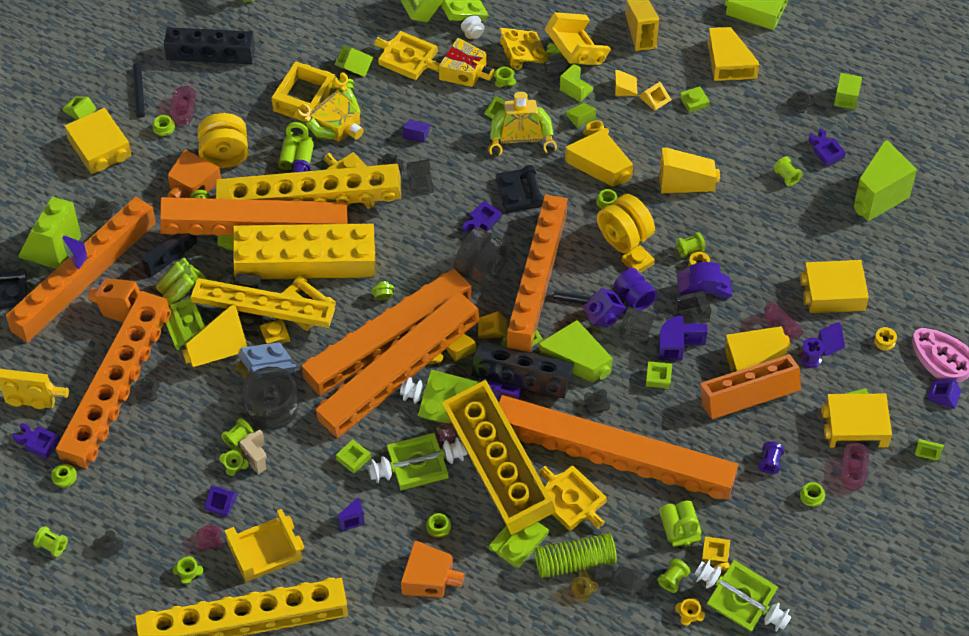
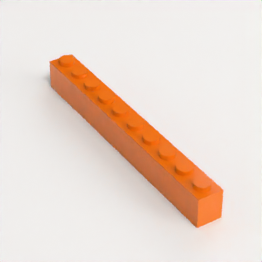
M504 395L501 396L499 405L516 436L524 443H535L542 445L548 450L556 449L563 451L571 457L580 456L590 459L595 464L603 463L613 466L619 471H631L643 478L651 477L661 480L666 485L675 484L685 487L690 492L709 494L714 499H729L736 478L738 463Z

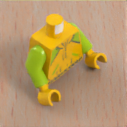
M345 73L340 74L343 83H340L336 76L332 82L336 88L341 89V92L335 91L313 111H311L307 104H302L300 109L304 113L299 109L295 112L296 119L305 120L304 124L317 138L333 139L340 142L347 135L354 139H359L363 134L364 130L359 126L361 111L351 88L346 86L348 77Z
M515 93L514 101L504 102L503 109L499 110L491 121L490 139H492V143L488 146L489 154L492 155V148L494 146L499 148L498 155L502 154L503 149L499 145V140H501L502 144L543 141V138L546 139L544 151L548 153L546 148L548 143L554 144L556 151L557 144L552 140L554 133L551 118L543 108L537 107L535 100H528L527 93Z

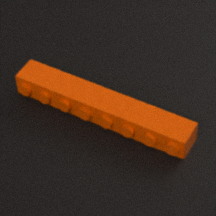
M545 194L507 330L508 348L531 352L566 220L568 198Z
M135 196L84 243L88 258L80 269L76 268L70 258L66 259L6 314L10 331L28 343L156 224L153 207Z
M161 197L160 234L190 233L192 235L222 236L234 235V226L348 224L347 202Z
M454 268L447 273H442L436 280L430 284L423 285L419 291L403 298L394 307L384 310L375 319L365 322L361 328L353 333H348L336 344L329 345L317 356L307 359L302 365L303 379L321 397L355 375L359 370L370 365L377 355L387 351L394 341L400 340L405 336L412 326L422 322L429 312L439 308L449 296H453L459 291L468 300H471V285Z
M459 291L453 296L446 298L439 308L429 312L418 325L412 326L408 333L400 340L394 341L387 351L377 355L370 365L365 369L359 370L347 384L341 385L330 398L320 402L315 409L318 421L338 439L400 388L403 381H407L409 377L412 378L479 322L478 308Z

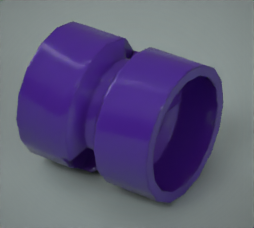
M636 268L624 271L618 276L613 285L614 290L621 298L625 299L627 305L636 313L648 308L657 297V291L649 282L645 281L644 276Z

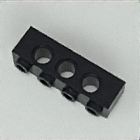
M167 27L164 39L166 60L253 64L255 52L253 31Z
M481 341L474 355L471 376L565 399L571 385L574 364Z

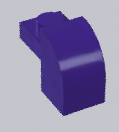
M696 263L676 275L679 294L691 300L698 301L708 293L723 299L733 296L730 277L720 272V266L717 263Z
M683 316L667 320L660 330L659 360H683L684 344L706 345L707 324H683Z

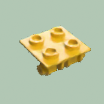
M507 28L499 29L501 32L500 43L504 48L506 57L510 61L511 68L520 70L524 61L550 63L537 32Z

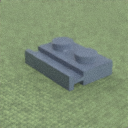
M280 342L243 347L238 353L248 371L254 373V379L291 374L297 367L296 364L290 362L291 357Z

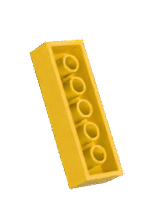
M374 224L234 226V279H296L300 275L306 279L375 277Z
M486 380L442 402L449 420L511 535L556 512L551 497Z

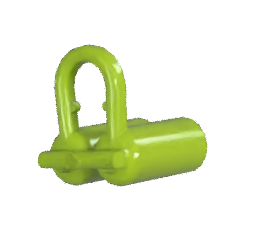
M299 122L289 123L286 127L287 136L283 140L278 163L279 167L285 170H292L291 164L297 159L310 163L314 146L312 137H308V128L304 124ZM297 127L302 129L304 133L294 136L291 129Z
M182 258L179 262H175L155 284V287L163 294V298L167 299L168 305H172L183 299L194 287L198 277L206 280L207 278L202 272L195 269L193 265H189L185 258Z
M682 501L676 506L674 504H666L659 508L667 539L672 543L673 547L681 545L689 547L691 543L701 542L700 535L702 532L691 501Z

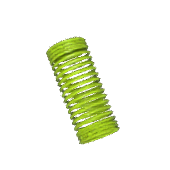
M610 533L598 534L597 537L594 535L593 537H584V539H575V541L567 540L566 543L562 541V543L558 542L557 544L553 543V545H544V547H535L536 565L539 576L542 579L550 578V575L554 577L555 572L559 576V570L563 575L564 571L568 574V569L570 573L573 570L577 572V568L581 572L582 568L586 570V566L590 570L591 567L594 569L595 565L599 568V566L603 567L604 564L610 566L615 565L617 562L615 545Z

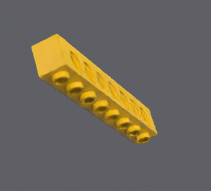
M398 164L217 179L216 199L347 202V204H367L374 201L390 202L401 199V175Z
M326 578L320 582H304L288 588L276 587L271 591L261 593L250 592L239 597L228 596L212 602L200 601L185 607L173 606L163 611H146L135 617L138 636H245L347 617L348 607L342 578ZM316 598H324L320 602L314 601ZM293 602L299 603L297 606H289ZM266 607L273 608L270 611H263V609ZM240 612H247L244 616L237 615ZM214 617H222L220 620L217 621L211 620ZM190 621L196 622L195 624H193V625H191V626L185 625L186 623H188V622H190ZM164 626H169L167 630H159Z

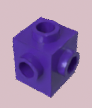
M603 288L593 294L583 306L587 313V319L591 324L606 328L613 325L617 318L626 310L614 291Z

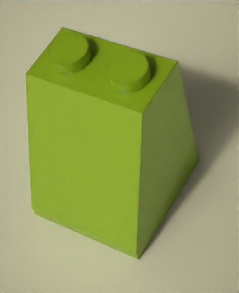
M888 140L883 142L859 180L853 207L857 214L863 216L867 221L910 198L917 169Z
M51 197L30 231L19 254V258L57 269L69 258L65 252L62 237L68 236L78 241L81 238L73 202Z

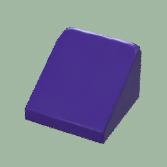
M409 120L403 127V138L424 143L431 124Z
M63 236L65 252L76 268L80 269L88 258L84 243L68 236Z
M840 322L819 330L817 339H820L824 344L823 354L825 356L845 348Z
M933 380L927 400L955 409L961 389L956 380Z
M211 485L204 510L227 517L238 496V492Z
M356 498L338 515L341 531L363 526L364 514L359 498Z

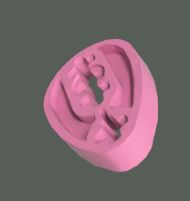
M919 328L914 332L912 338L914 351L920 362L934 377L939 380H956L957 383L969 377V347L937 330ZM919 338H920V339L927 338L928 340H927V341L924 340V341L921 342V341H919ZM943 352L946 353V356H945V355H941V356L937 355L938 353H940V354L943 353ZM952 359L955 360V363H954V362H951V363H948V362H947V360H949V361L952 360ZM956 367H964L965 369H961L958 371L956 370Z

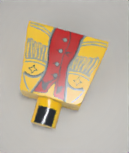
M460 38L456 39L439 65L440 80L470 87L475 85L479 77L490 81L494 74V68L486 66V53Z

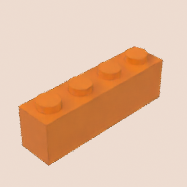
M788 354L700 383L702 406L710 418L715 419L800 391V367Z

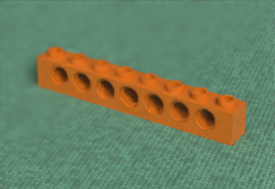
M140 291L56 447L60 460L86 469L90 462L95 461L98 455V448L101 442L106 440L112 421L117 419L120 411L119 408L122 402L127 400L133 381L138 379L143 362L148 360L153 343L158 341L164 322L167 323L170 318L171 310L166 298Z

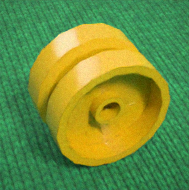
M218 113L204 118L199 123L197 134L199 156L218 166L220 169L238 166L246 160L249 154L246 124L240 117L234 114Z
M623 194L612 205H607L597 214V223L603 237L621 253H629L639 243H643L655 233L654 221L649 210L637 197L631 194Z

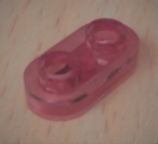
M181 86L174 91L170 114L171 119L177 125L188 124L193 119L196 93L192 87Z
M772 301L763 308L765 319L772 325L776 323L779 327L782 326L784 334L788 335L789 340L791 338L797 340L803 334L801 327Z
M861 443L848 444L843 453L841 482L845 487L852 490L862 488L867 479L869 451ZM852 456H857L859 459H852ZM850 477H855L857 480H852Z

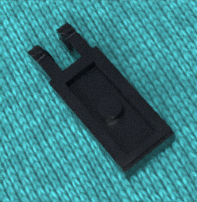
M177 233L166 239L162 244L141 258L145 274L149 277L156 275L191 249L193 245L197 244V237L190 233Z

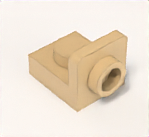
M261 430L248 434L240 441L243 457L248 460L257 474L266 470L265 459H267V456L261 448L265 445Z

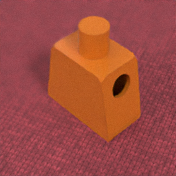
M185 149L168 174L171 189L167 194L168 197L190 198V194L196 190L209 192L216 186L217 179H221L220 168Z
M106 278L98 289H90L88 299L98 304L103 316L124 323L140 290L135 281Z
M414 541L401 581L402 594L442 598L444 597L447 585L462 587L465 573L452 570L453 558L450 554Z

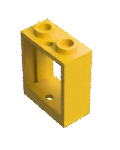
M295 61L272 96L273 111L296 119L295 112L297 109L304 113L300 109L302 104H307L311 111H313L333 94L334 85L332 82L335 74ZM298 78L321 86L311 103L288 96Z

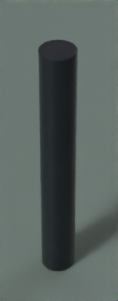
M136 63L133 65L136 116L141 118L145 117L141 64Z
M555 290L553 299L586 304L591 296Z

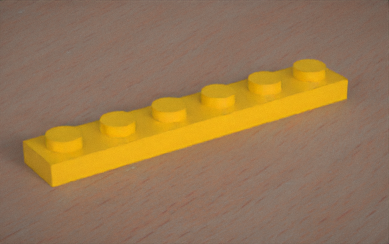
M200 278L197 279L191 294V301L193 303L225 309L235 305L237 311L325 328L330 327L335 311V304Z

